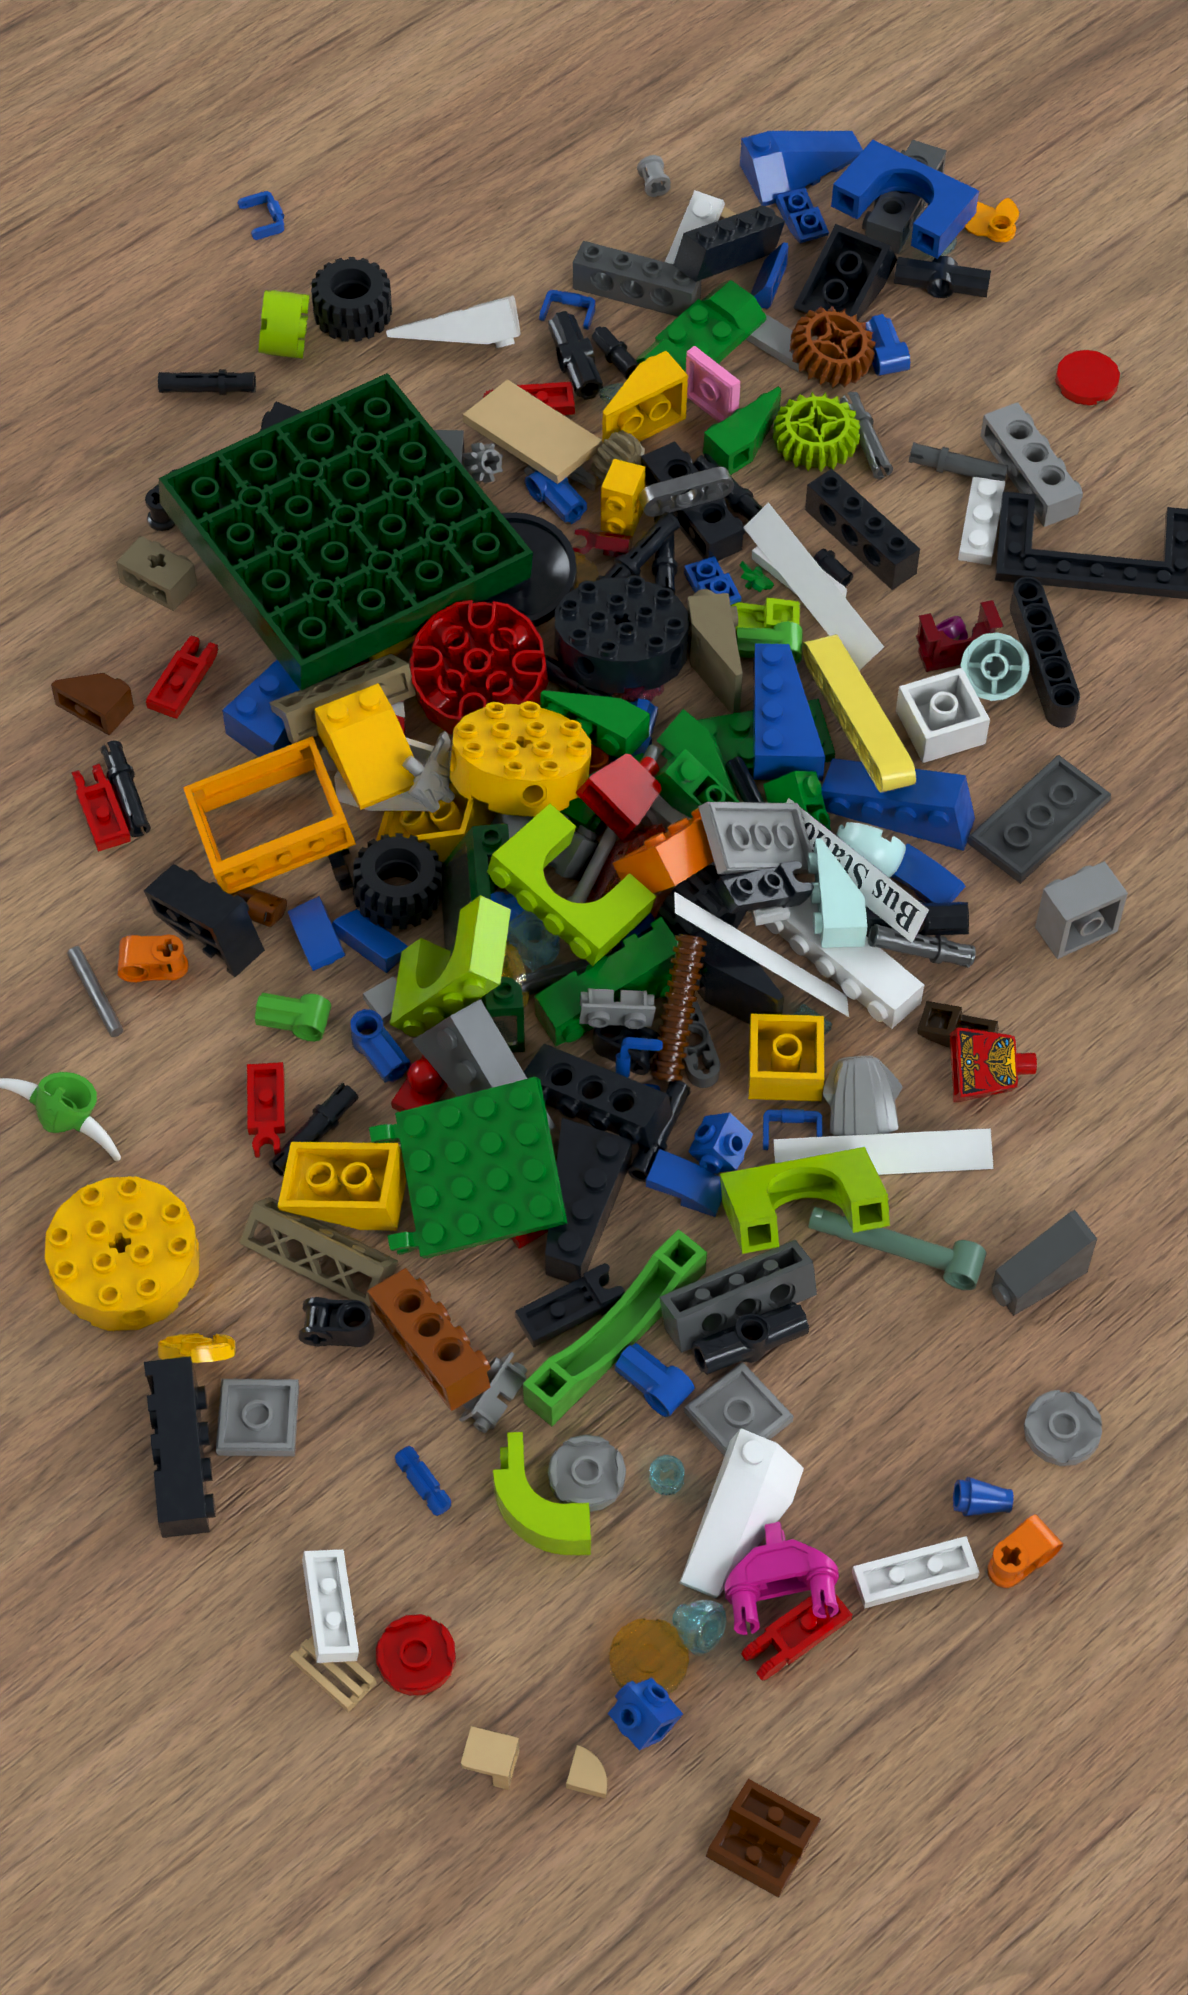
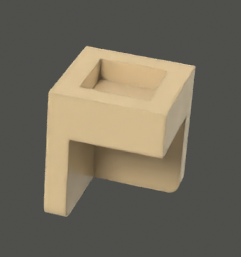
M471 1726L461 1760L462 1768L491 1775L493 1786L509 1790L519 1755V1738Z

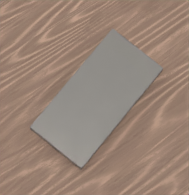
M706 802L698 806L718 874H737L777 868L780 863L799 861L802 864L800 870L793 871V874H808V853H811L812 849L798 803Z

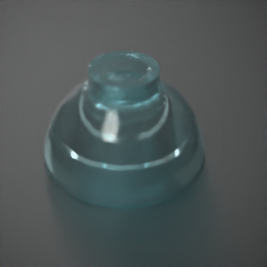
M699 1600L689 1605L681 1604L678 1606L673 1614L672 1622L677 1627L678 1636L686 1649L700 1656L715 1648L721 1640L726 1628V1612L723 1605L718 1602Z

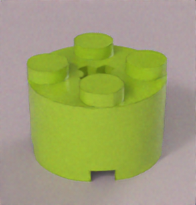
M265 290L258 353L303 359L305 340L299 338L305 339L308 315H302V313L308 314L310 295Z

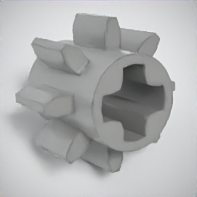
M482 442L471 444L473 452L463 453L465 458L464 468L476 482H493V474L503 472L501 468L503 455L494 450L495 444L493 443L484 445Z

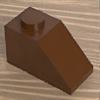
M105 673L59 679L51 684L56 706L107 735H110L134 709L129 685L119 678L114 679Z

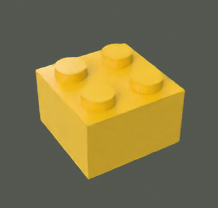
M751 1014L748 1099L822 1101L824 1086V1016Z

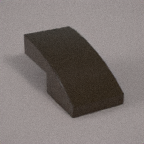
M926 1001L917 1029L918 1035L950 1048V1033L956 1028L998 1033L999 1026L998 1021L963 1015L962 1007Z

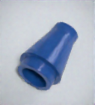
M967 1477L965 1480H957L955 1483L953 1508L954 1511L962 1512L964 1516L998 1512L1010 1513L1013 1507L1014 1495L1012 1489L1001 1488L971 1477Z

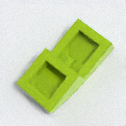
M767 597L765 605L741 602L731 605L736 606L738 612V626L735 627L736 636L737 627L773 629L778 623L789 621L799 624L800 620L799 601Z

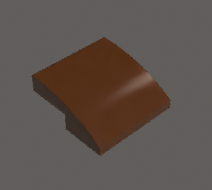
M748 1778L730 1807L726 1820L710 1844L706 1857L779 1898L808 1847L821 1818Z

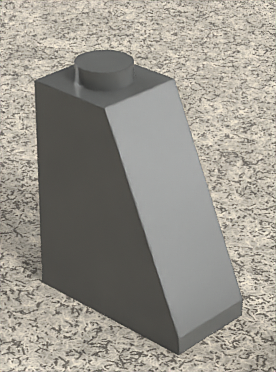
M1075 1210L1065 1215L996 1269L992 1283V1293L997 1302L1003 1307L1007 1306L1013 1316L1088 1272L1097 1237Z

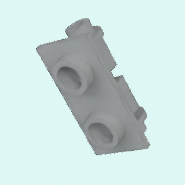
M588 988L587 992L580 993V1006L582 1007L579 1024H589L592 1027L598 1028L608 1025H625L631 1029H640L645 1026L652 1027L656 1010L654 995L647 994V991L621 990L620 1002H614V990Z
M510 1352L501 1359L495 1357L489 1363L491 1370L487 1374L491 1388L462 1405L466 1410L459 1421L463 1422L472 1417L476 1420L473 1425L479 1431L486 1433L488 1429H494L496 1423L508 1407L497 1398L498 1394L511 1401L526 1381L525 1374L527 1369L518 1362H514L513 1365L509 1363L514 1356L513 1352Z

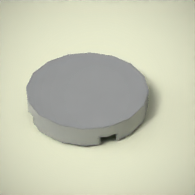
M1052 1390L1037 1397L1028 1408L1024 1423L1025 1438L1032 1451L1045 1462L1058 1466L1077 1465L1089 1459L1098 1448L1102 1435L1101 1415L1094 1404L1083 1395L1072 1391L1067 1393L1060 1392V1390Z
M592 1435L571 1437L563 1442V1445L557 1451L555 1450L550 1457L548 1467L550 1488L562 1504L589 1503L590 1512L603 1510L616 1501L624 1488L626 1468L623 1456L618 1449L616 1450L609 1444V1441L602 1437Z

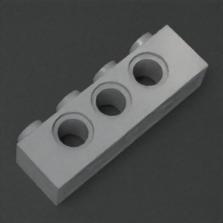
M1018 402L985 414L981 438L999 464L1009 465L1006 474L1018 491L1025 494H1036L1034 514L1041 524L1046 527L1077 515L1083 497L1082 488L1066 471L1063 460L1057 458L1048 439L1041 435L1034 426L1031 415L1025 413Z

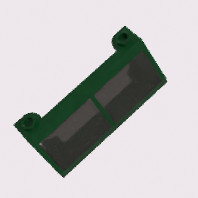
M508 824L472 826L442 864L441 899L445 949L451 951L450 958L455 946L460 909L480 895L491 900L490 894L495 893L499 887L492 881L487 870L492 854L509 840ZM501 977L500 985L478 1000L481 999L512 1053L525 1052L522 988L516 980L509 977Z

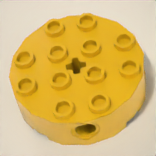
M527 701L520 705H504L499 702H491L486 707L465 715L454 727L449 779L460 795L470 801L476 798L479 801L489 803V810L501 814L532 817L539 814L549 804L560 812L569 807V801L577 797L580 798L576 791L585 783L589 776L591 740L578 721L570 720L560 713L541 708L535 702Z
M109 1177L80 1188L57 1209L46 1231L44 1259L61 1304L72 1314L75 1313L80 1319L91 1322L92 1326L106 1331L139 1330L166 1319L179 1307L178 1303L187 1296L189 1289L193 1288L199 1275L200 1246L196 1238V1228L185 1203L168 1188L140 1177Z

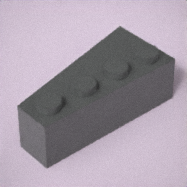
M481 999L454 1013L412 1040L457 1097L527 1079ZM546 1111L549 1129L551 1130L556 1126Z

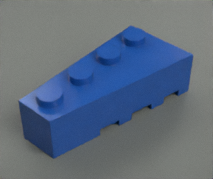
M832 758L822 785L821 793L826 812L962 851L965 850L968 836L975 820L966 775L915 769L916 783L914 785L880 793L862 762Z

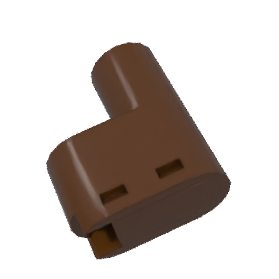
M247 887L231 894L232 896L235 894L239 895L245 900L250 909L248 914L253 922L267 927H272L277 923L286 911V899L253 887Z

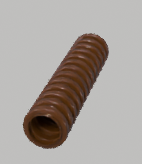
M686 934L675 935V940L678 941V944L673 947V952H676L675 958H671V963H674L673 969H669V974L672 977L671 980H667L666 985L670 986L669 991H665L664 996L668 997L667 1003H663L662 1006L666 1010L665 1014H661L660 1017L664 1020L663 1025H659L658 1030L662 1031L661 1036H657V1039L663 1042V1049L654 1051L657 1053V1059H653L652 1064L655 1065V1070H651L650 1073L653 1078L671 1082L683 1080L680 1071L685 1069V1064L682 1063V1060L687 1058V1053L684 1052V1049L689 1047V1042L686 1041V1038L691 1035L688 1027L693 1024V1019H690L691 1013H695V1008L692 1005L693 1002H697V997L694 994L695 991H699L700 987L696 983L697 979L700 980L702 976L698 972L699 968H703L704 965L700 961L701 957H705L706 953L702 949L703 946H707L708 942L702 937Z

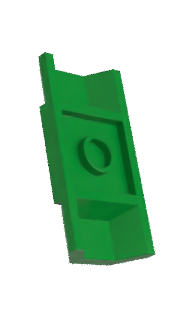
M728 280L720 283L702 300H696L655 337V342L635 360L642 363L649 357L667 351L686 372V353L693 346H696L719 364L767 320L766 315L752 294L734 281Z

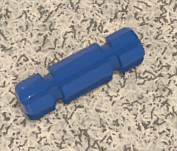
M406 1446L395 1455L397 1465L402 1472L407 1474V1479L420 1497L427 1501V1506L436 1516L443 1514L452 1506L450 1497L444 1490H440L439 1482L425 1463L419 1460L420 1456L414 1448Z

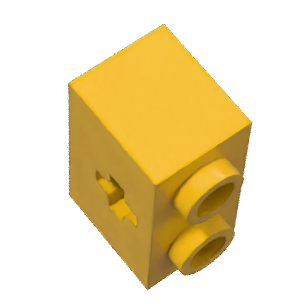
M613 459L601 487L602 531L634 535L643 513L638 497L645 488V466Z

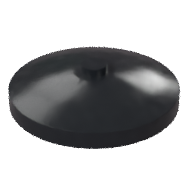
M501 513L533 552L531 578L482 602L493 604V601L509 604L528 617L534 627H538L555 617V609L567 593L575 589L577 581L575 553L563 532L549 521L526 513Z

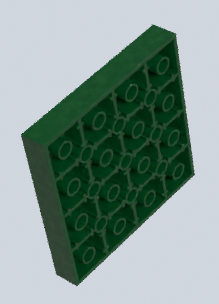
M388 373L158 478L161 506L301 691L416 635L432 615L456 602L473 600V603L482 602L531 578L533 559L531 549Z

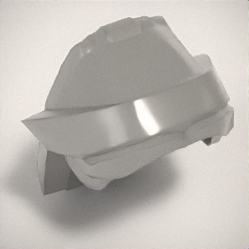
M853 1056L841 1058L834 1063L823 1090V1096L831 1107V1134L836 1136L889 1134L898 1130L899 1123L895 1100L903 1087L894 1074L878 1058L873 1056Z

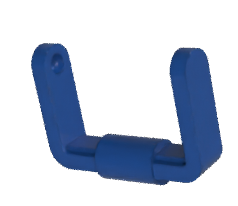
M269 191L240 198L237 202L240 209L267 203L271 217L276 223L253 229L251 235L255 240L282 233L285 229L284 213L279 202L274 200Z
M550 290L547 292L540 311L539 320L545 321L551 302L555 301L566 305L588 308L583 329L589 330L595 313L594 298L566 291Z
M624 1038L621 1044V1052L616 1054L615 1073L627 1078L630 1076L631 1055L628 1053L629 1049L660 1051L663 1049V1042L658 1039ZM645 1084L649 1087H652L660 1091V1087L658 1085Z
M782 1108L781 1110H767L763 1115V1150L769 1149V1121L816 1123V1137H822V1115L818 1111Z

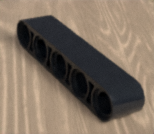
M1023 577L1018 579L1013 586L1010 613L1020 643L1028 654L1030 673L1045 717L1051 725L1065 728L1075 721L1080 692L1044 588L1037 579Z

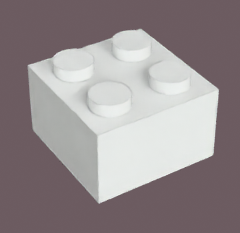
M963 668L899 686L896 712L922 763L986 744L990 718Z

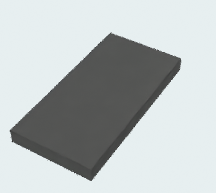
M1057 755L968 836L967 843L1021 884L1110 801L1111 793L1060 755Z

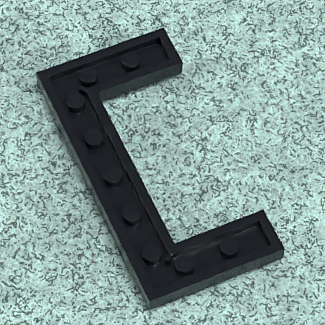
M1003 491L995 581L1015 583L1020 578L1032 577L1045 586L1188 599V509L1167 507L1163 561L1032 549L1036 494Z

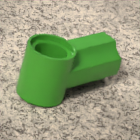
M789 621L776 624L773 629L737 627L739 657L754 658L755 643L789 644L795 664L797 665L801 662L803 630L799 624Z
M262 993L258 997L256 1004L255 1024L292 1031L296 1037L302 1040L320 1041L323 1038L332 1005L329 1000L316 994H304L300 999Z

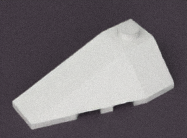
M514 295L478 304L466 310L453 311L436 318H428L398 326L386 331L387 337L473 344L495 343L496 348L514 344V337L521 335Z
M742 1428L730 1440L679 1584L717 1598L724 1590L726 1580L735 1566L754 1547H758L766 1537L765 1525L778 1522L792 1504L804 1468L778 1443Z

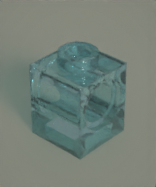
M525 910L509 922L506 947L534 972L543 964H550L560 952V937L550 933L535 914ZM531 940H539L540 942L532 943V942H529V941H531Z

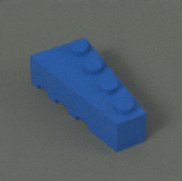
M755 643L753 664V780H775L793 771H816L818 780L823 781L825 754L790 645Z
M278 660L271 664L222 710L226 734L258 757L293 744L288 739L283 719L272 712L269 702L300 689Z

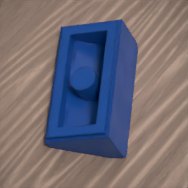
M783 242L764 260L750 294L756 298L761 308L769 309L772 305L787 267L788 243Z
M358 909L340 916L332 922V926L341 941L385 973H388L400 961L401 952L408 947L380 925L371 923L369 917L364 918Z

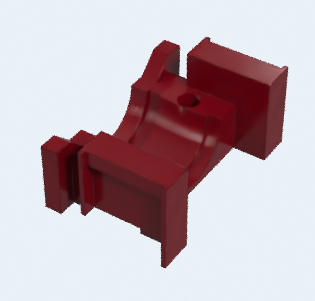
M993 600L980 603L978 621L975 623V627H973L972 636L966 640H954L949 638L943 630L938 631L931 613L918 616L919 627L916 639L919 644L918 653L925 671L930 672L960 665L964 651L973 640L983 634L995 633V629L1004 627Z

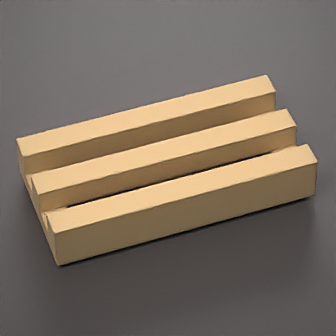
M313 1636L309 1640L306 1639L301 1644V1648L298 1651L295 1650L290 1655V1661L348 1713L377 1684L376 1679L356 1661L340 1663L364 1683L361 1687L333 1662L320 1663L353 1693L348 1698L304 1659L310 1654L316 1660Z

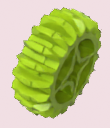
M812 392L808 398L799 394L797 401L789 399L786 406L780 407L778 416L774 420L773 439L778 453L783 454L785 462L793 460L795 468L805 465L807 471L811 467H817L822 472L825 466L834 470L837 463L845 465L848 457H853L860 440L859 420L853 419L856 411L850 410L848 402L840 404L838 396L829 399L826 392L822 397H816Z

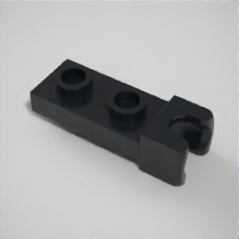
M799 861L780 863L777 868L720 876L714 884L730 914L775 906H782L783 908L799 906L809 898L814 889L812 883H801L795 879L793 871L800 870L802 867Z
M601 1264L583 1273V1277L515 1311V1318L533 1348L599 1314L601 1316L605 1315L617 1303L625 1292L622 1286H615L610 1289L603 1288L610 1280L608 1273L610 1267L608 1264Z

